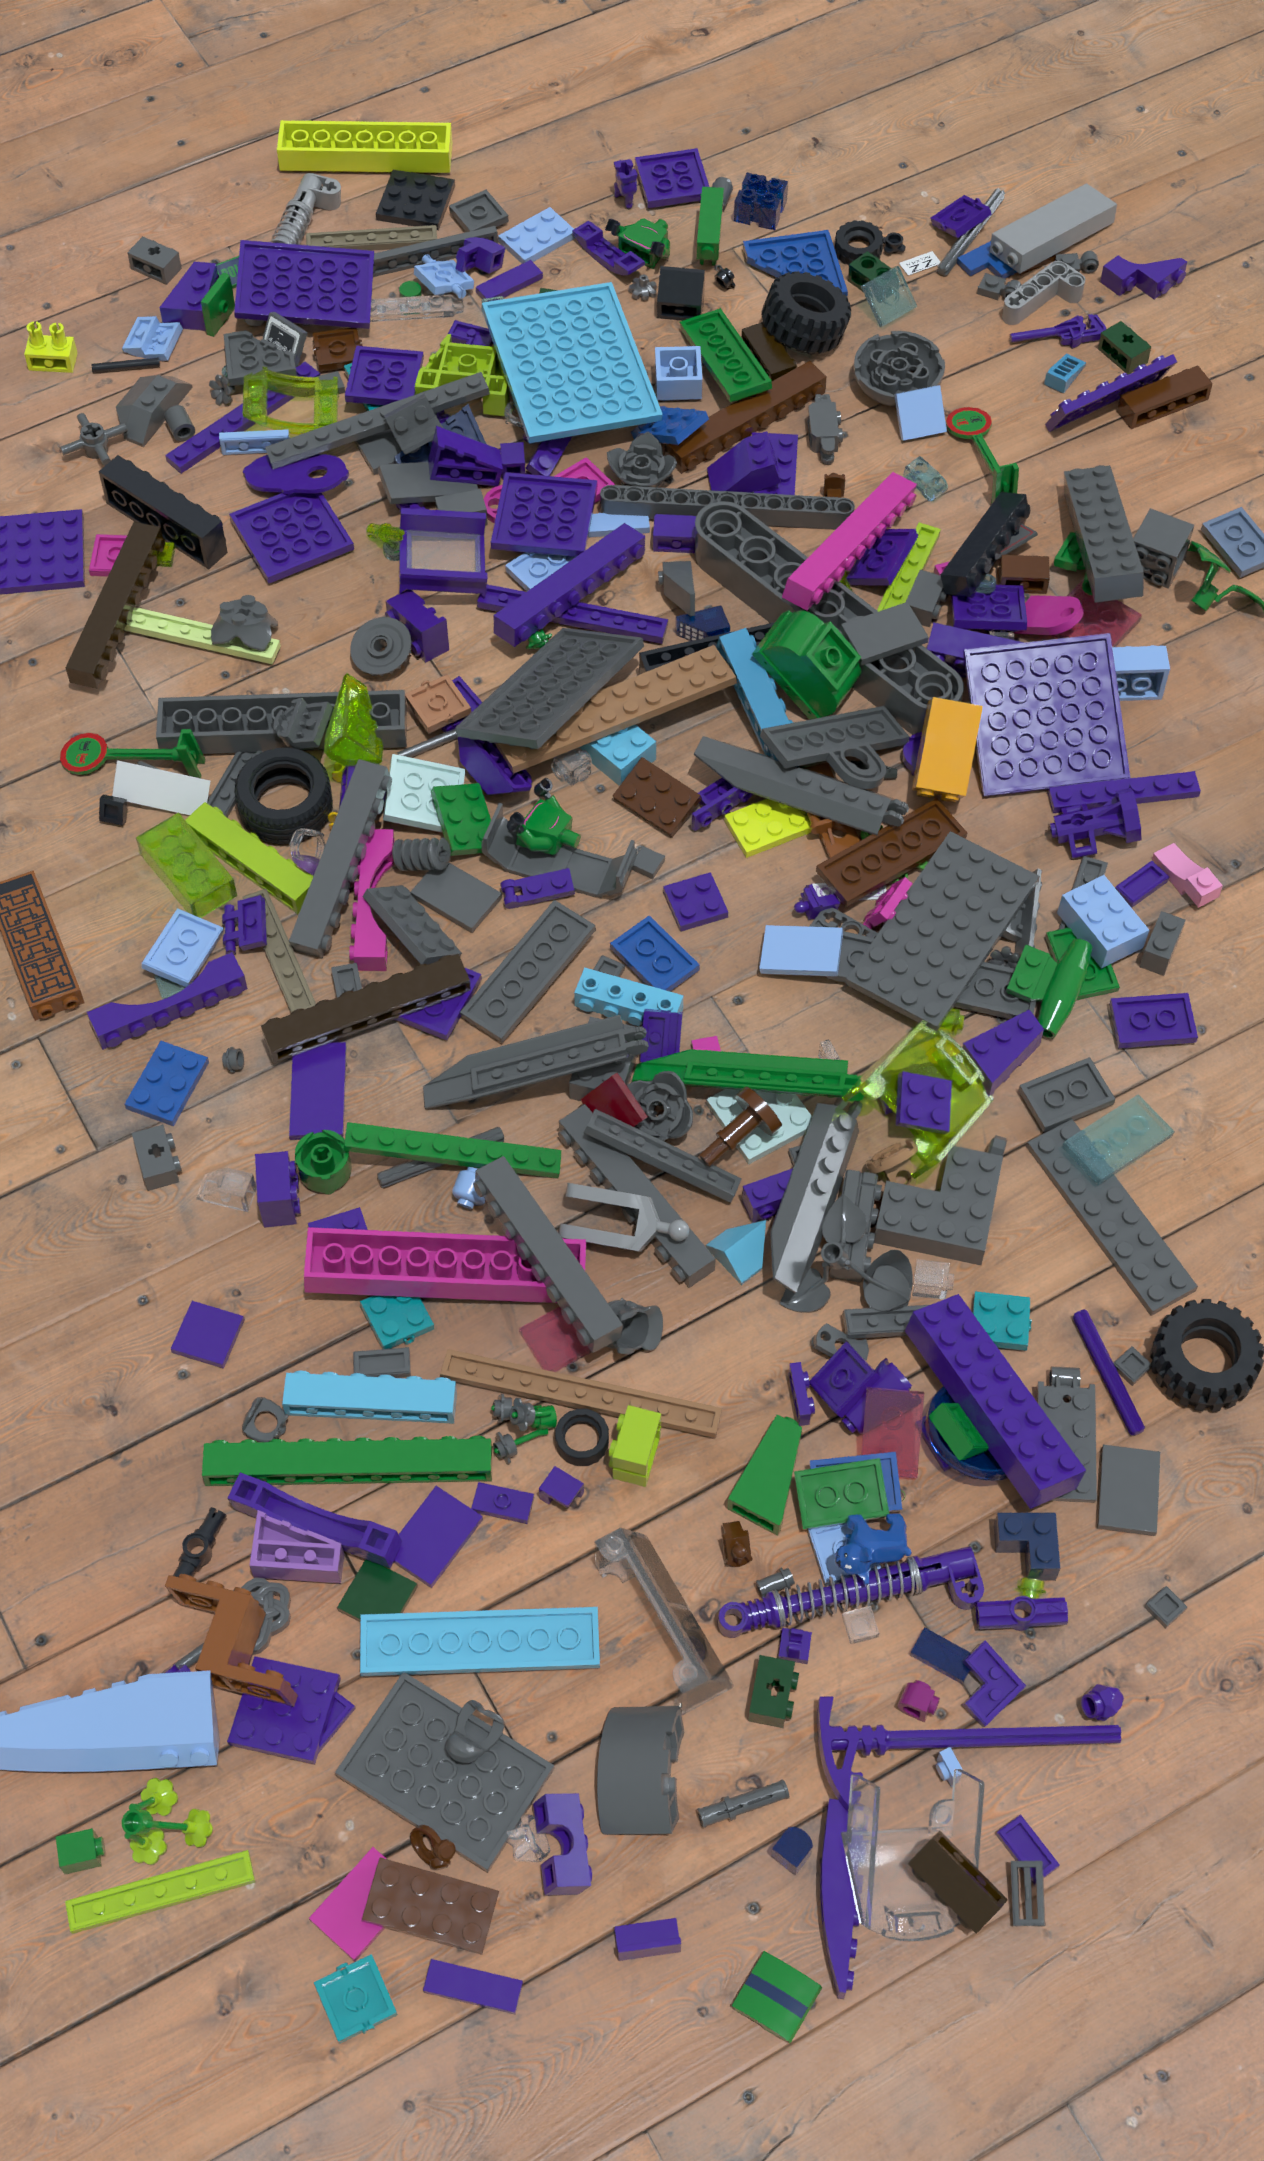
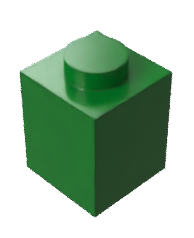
M93 1828L56 1836L59 1867L65 1875L102 1866L100 1856L105 1855L104 1841L102 1837L97 1836Z

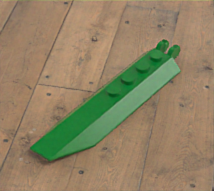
M695 1049L638 1063L632 1078V1082L639 1080L649 1082L660 1072L672 1071L680 1077L685 1086L742 1090L747 1086L753 1091L826 1096L829 1098L845 1097L848 1101L853 1102L863 1100L866 1093L864 1090L868 1084L865 1079L866 1077L847 1074L848 1060Z

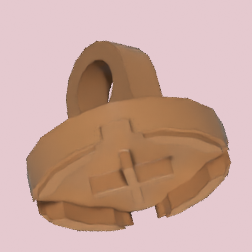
M907 1139L905 1141L907 1145L902 1146L901 1143H895L876 1153L872 1157L873 1162L871 1160L866 1162L869 1172L875 1174L884 1171L888 1181L897 1183V1173L901 1170H906L910 1177L905 1185L914 1186L917 1181V1175L909 1158L918 1151L915 1141Z

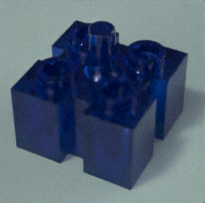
M747 172L742 182V190H739L734 201V222L751 225V222L759 223L761 228L775 231L780 220V213H783L787 203L788 181L771 178V180L767 181L764 175Z

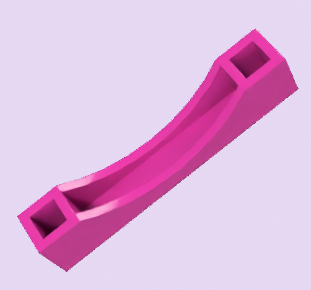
M393 829L374 830L373 835L367 839L365 857L359 861L357 866L360 877L359 881H355L354 893L355 896H358V902H353V918H356V924L351 925V938L355 939V943L350 945L349 957L350 961L357 963L358 971H387V938L374 920L371 906L363 898L366 889L376 888L384 874L394 865L393 845L395 838Z

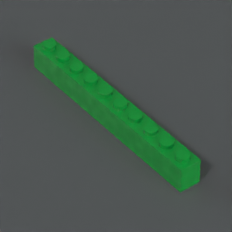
M445 1436L441 1439L414 1437L412 1440H400L396 1437H387L384 1440H371L362 1437L355 1439V1441H343L339 1438L314 1441L304 1438L298 1440V1442H286L282 1439L257 1442L246 1439L240 1443L215 1440L212 1443H204L202 1478L205 1486H233L240 1472L265 1481L270 1485L491 1482L493 1449L491 1438L486 1439L484 1436H472L469 1439H457L453 1436Z

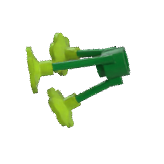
M158 1778L150 1779L147 1782V1788L141 1792L142 1802L130 1804L129 1811L122 1818V1828L125 1831L124 1837L125 1839H131L130 1848L133 1850V1860L137 1863L145 1862L148 1865L157 1863L159 1856L163 1855L167 1850V1844L163 1841L164 1832L161 1829L181 1830L185 1833L186 1844L188 1846L195 1845L196 1847H203L206 1844L207 1837L212 1834L213 1829L212 1824L209 1822L210 1814L207 1810L192 1809L189 1812L188 1819L183 1823L153 1821L151 1814L158 1813L161 1816H166L171 1812L172 1805L177 1803L178 1795L173 1791V1784L168 1779L162 1781Z

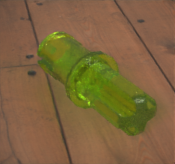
M371 523L366 529V533H372L367 535L369 538L380 539L382 542H389L390 540L400 542L405 534L403 529L392 527L388 523L381 525Z

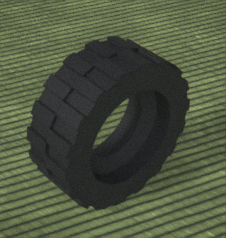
M854 220L841 225L835 236L834 249L838 260L849 265L867 251L880 259L884 240L882 231L879 230L878 226L864 220ZM864 240L870 243V245L865 248H855L850 246L848 242Z

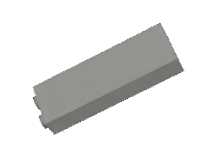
M1086 183L992 233L990 253L1018 273H1022L1114 223L1117 204Z

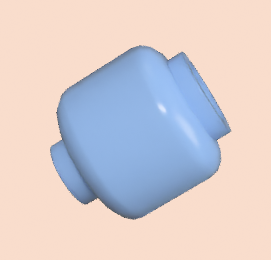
M468 1167L467 1170L459 1172L452 1190L453 1196L459 1199L457 1204L468 1209H473L474 1205L482 1206L486 1201L484 1197H479L474 1189L473 1183L475 1182V1170L477 1169L473 1167Z

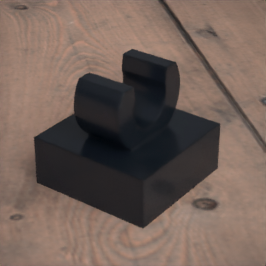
M103 794L99 799V821L123 826L126 823L127 799Z

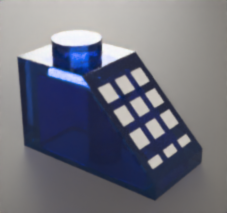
M721 605L696 611L695 616L688 614L676 616V635L689 641L730 632V624Z

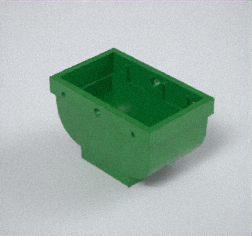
M788 610L783 612L752 653L754 658L809 720L833 714L861 675V667L858 663L861 656L831 621L823 623L817 616L807 611L792 613Z

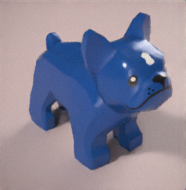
M887 1514L886 1521L891 1525L887 1531L870 1528L862 1515H849L847 1527L853 1532L852 1534L845 1535L846 1545L840 1546L837 1549L835 1555L836 1566L847 1574H858L864 1585H869V1568L871 1565L897 1562L904 1556H911V1549L907 1546V1526L903 1516L900 1514Z

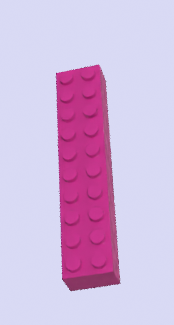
M308 1227L304 1267V1289L306 1293L553 1303L547 1294L545 1284L542 1280L538 1281L535 1278L531 1264L527 1259L523 1260L517 1250V1244L513 1238L509 1239L507 1236ZM562 1238L585 1270L586 1239Z

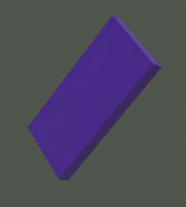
M346 1042L327 1043L293 1056L290 1140H300L308 1133L313 1132L315 1134L322 1132V1130L334 1131L344 1138Z

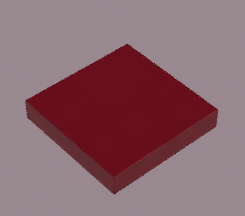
M618 1072L580 1099L592 1113L597 1109L632 1127H635L648 1117Z

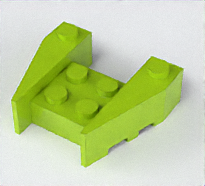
M447 334L440 343L439 350L435 354L432 353L428 364L425 367H421L415 383L416 395L482 372L490 392L489 395L482 397L483 414L506 416L510 401L509 386L495 346L452 343L451 334Z

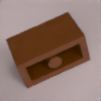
M1001 555L999 585L1023 586L1024 593L1047 594L1050 580L1049 556Z

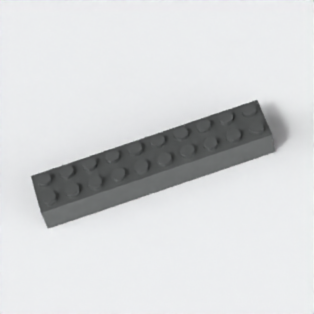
M405 690L158 698L156 739L159 749H173L177 747L181 729H191L203 754L264 752L274 748H290L274 730V720L280 710L285 712L293 706L291 701L303 698L307 704L329 702L333 709L319 747L299 750L407 747V704Z

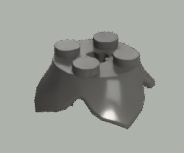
M649 431L636 437L632 441L629 450L625 451L621 448H615L607 452L609 466L621 480V486L658 488L677 465L674 457L670 455L663 456L661 444Z
M245 595L241 599L220 604V613L211 629L212 644H226L235 637H239L243 644L249 648L264 651L271 641V627H277L278 621L268 613L264 604L255 601L254 596Z
M660 1072L649 1082L639 1080L626 1085L648 1116L637 1124L635 1128L662 1141L669 1138H680L690 1130L693 1123L692 1107L687 1101L685 1085L675 1072ZM663 1104L664 1113L662 1115L659 1114L657 1117L656 1114L658 1112L654 1111L655 1107L662 1106Z

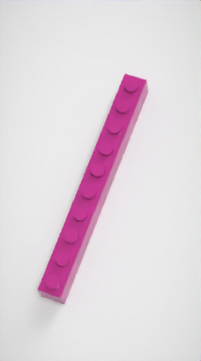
M892 472L787 579L782 598L806 611L814 603L818 604L825 592L829 593L834 582H839L844 572L851 570L855 560H860L865 550L872 548L876 538H881L886 528H891L896 518L903 515L906 507L912 506L916 499L914 492L917 484Z

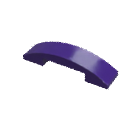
M590 221L572 230V234L584 250L599 264L616 274L629 275L645 265V261L630 251L625 254L603 238V230Z

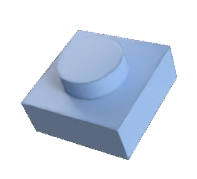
M951 1747L939 1752L936 1769L943 1781L947 1780L951 1788L962 1783L965 1773Z

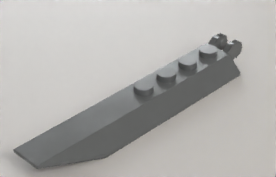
M705 736L702 737L694 752L698 759L735 788L876 836L882 822L900 827L904 822L902 815L908 813L909 810L908 804L901 802V800L868 789L857 788L844 781L799 766L784 768L778 759Z
M617 1015L467 1055L423 1086L425 1109L473 1100L627 1059L629 1054L639 1055L648 1051V1042L642 1040L646 1037V1029L642 1026L624 1029L621 1016Z
M837 1097L834 1105L817 1103L770 1233L773 1279L793 1293L797 1292L815 1260L823 1237L822 1227L824 1219L836 1200L859 1134L856 1118L862 1108L860 1101H854L847 1113L843 1111L848 1104V1100L845 1097Z

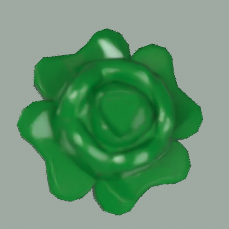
M542 629L536 631L528 638L529 644L526 646V649L533 648L534 650H539L553 636L552 633L545 634Z

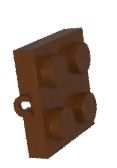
M357 328L312 333L314 341L313 352L314 356L317 357L319 372L344 368V365L353 362L356 346H363L362 340H359Z

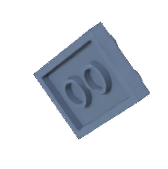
M1242 507L1202 523L1201 531L1240 578L1264 568V533Z

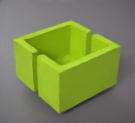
M628 1405L625 1415L620 1414L616 1428L618 1431L617 1440H612L608 1455L610 1457L609 1467L613 1468V1479L646 1487L661 1437V1413Z

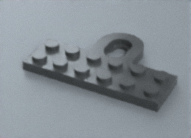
M885 706L763 728L760 734L761 739L784 768L826 760L843 781L861 789H873L880 786L886 775V765L875 751L906 745L910 738ZM853 756L860 759L868 769L858 768L845 757Z

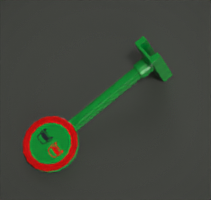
M964 407L952 411L946 419L947 430L959 438L972 439L993 475L991 504L1000 492L1017 493L1018 465L1012 463L999 466L983 438L991 429V416L987 412L973 407Z
M181 729L177 747L173 749L108 748L104 738L98 734L84 733L71 738L60 752V761L64 769L71 774L77 775L89 774L97 770L107 759L173 760L174 762H183L189 776L201 778L202 775L197 765L205 764L206 761L191 729Z

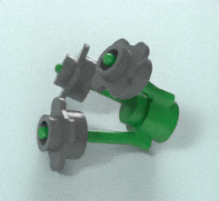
M501 1393L498 1396V1400H494L493 1406H491L493 1417H497V1422L501 1423L503 1420H511L512 1425H517L520 1431H526L528 1426L537 1430L513 1440L510 1434L502 1436L500 1432H497V1441L493 1443L494 1452L499 1459L504 1458L506 1464H510V1458L517 1455V1445L538 1436L548 1435V1429L555 1428L557 1425V1415L552 1405L533 1406L531 1403H522L521 1398H515L514 1406H512V1398L504 1397V1394Z

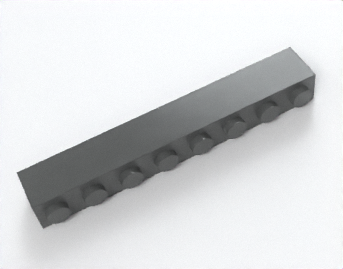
M360 759L357 761L289 939V943L294 951L323 958L325 951H328L331 947V935L333 929L337 928L340 923L342 905H346L348 902L350 884L357 878V866L360 859L365 857L367 839L374 833L375 818L377 814L382 812L384 794L390 790L392 785V777L386 766Z
M585 1104L559 1120L558 1136L565 1146L569 1145L574 1150L577 1161L589 1168L590 1175L597 1184L601 1183L607 1190L651 1197L661 1222L671 1223L676 1219L683 1220L627 1153L584 1133L593 1114ZM620 1206L626 1220L629 1223L634 1222L637 1226L639 1209ZM690 1228L688 1237L682 1241H675L669 1234L658 1232L650 1243L655 1247V1253L663 1263L667 1262L670 1265L672 1274L678 1282L683 1281L690 1288L715 1271L716 1258Z
M502 1156L475 1170L473 1186L479 1197L485 1198L491 1215L494 1218H499L505 1235L509 1239L513 1238L521 1258L529 1261L535 1278L538 1281L542 1280L545 1284L551 1301L553 1303L557 1302L561 1307L564 1320L568 1324L572 1323L577 1330L576 1334L580 1343L583 1346L587 1345L590 1351L594 1353L620 1339L623 1324L506 1158Z

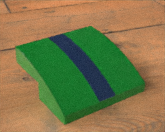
M763 1951L733 2002L732 2007L736 2012L760 2024L764 2030L791 2043L822 1987L797 1969Z

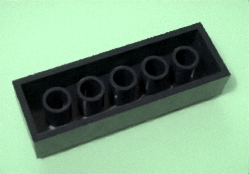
M117 455L98 471L106 504L134 522L160 527L165 542L209 570L228 553L223 523L218 516L211 515L199 504L189 501L182 493H177L169 488L165 482L158 481L149 472L136 467L132 461L125 460Z

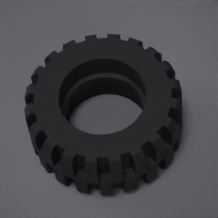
M794 271L791 274L789 272L774 280L763 305L761 315L767 331L770 335H774L775 340L779 343L783 342L786 347L795 348L798 352L806 351L808 354H815L816 352L822 354L839 345L851 317V306L847 296L842 294V290L839 287H835L831 281H826L818 275L813 276L808 272L800 273L799 271Z
M1202 1299L1200 1303H1197L1196 1300L1187 1301L1184 1308L1182 1305H1178L1172 1309L1171 1314H1167L1164 1317L1154 1338L1150 1358L1152 1359V1373L1158 1374L1156 1382L1159 1387L1165 1386L1167 1388L1165 1393L1171 1399L1174 1397L1180 1400L1179 1404L1186 1408L1190 1404L1195 1406L1194 1410L1203 1412L1205 1408H1210L1211 1412L1220 1411L1223 1405L1227 1409L1235 1406L1237 1400L1242 1401L1248 1395L1262 1369L1264 1345L1259 1343L1262 1338L1259 1330H1253V1321L1249 1317L1243 1318L1241 1316L1242 1311L1238 1308L1230 1309L1226 1307V1302L1218 1301L1215 1304L1211 1303V1299ZM1194 1338L1212 1340L1226 1350L1231 1359L1232 1367L1217 1373L1200 1370L1187 1360L1181 1345Z

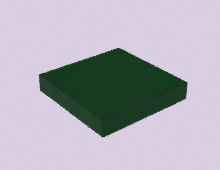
M365 1559L340 1601L337 1610L361 1622V1615L403 1613L418 1584L380 1564Z

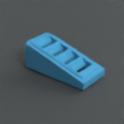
M1065 354L1048 370L1044 384L1065 393L1084 369L1086 362Z

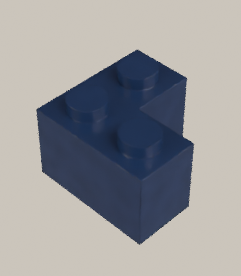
M997 1513L994 1522L995 1553H1025L1027 1581H1056L1060 1571L1056 1513Z

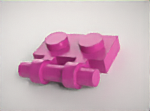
M906 877L893 883L885 893L878 897L876 906L864 917L863 925L872 929L873 926L875 927L882 922L886 923L888 919H892L896 914L894 909L901 900L908 897L907 891L912 883Z

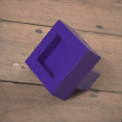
M782 1628L778 1658L808 1664L812 1632L794 1628Z

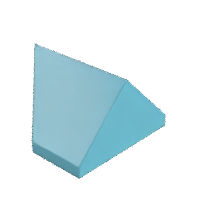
M766 1220L726 1229L706 1244V1248L741 1285L762 1270Z

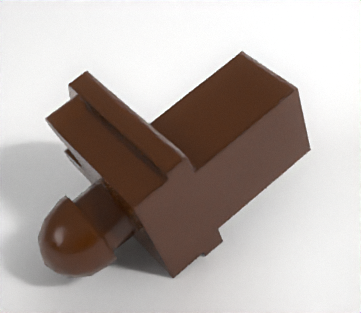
M825 474L823 497H844L845 474Z
M740 1521L723 1523L724 1534L722 1535L726 1564L732 1567H740L752 1561L748 1530L743 1531Z

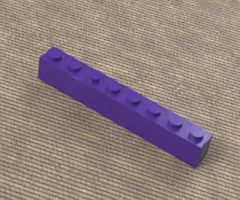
M623 523L494 614V634L513 647L526 641L536 631L544 628L550 621L559 617L564 611L576 605L585 596L593 593L596 588L608 582L620 571L625 570L627 566L637 559H640L645 554V535Z

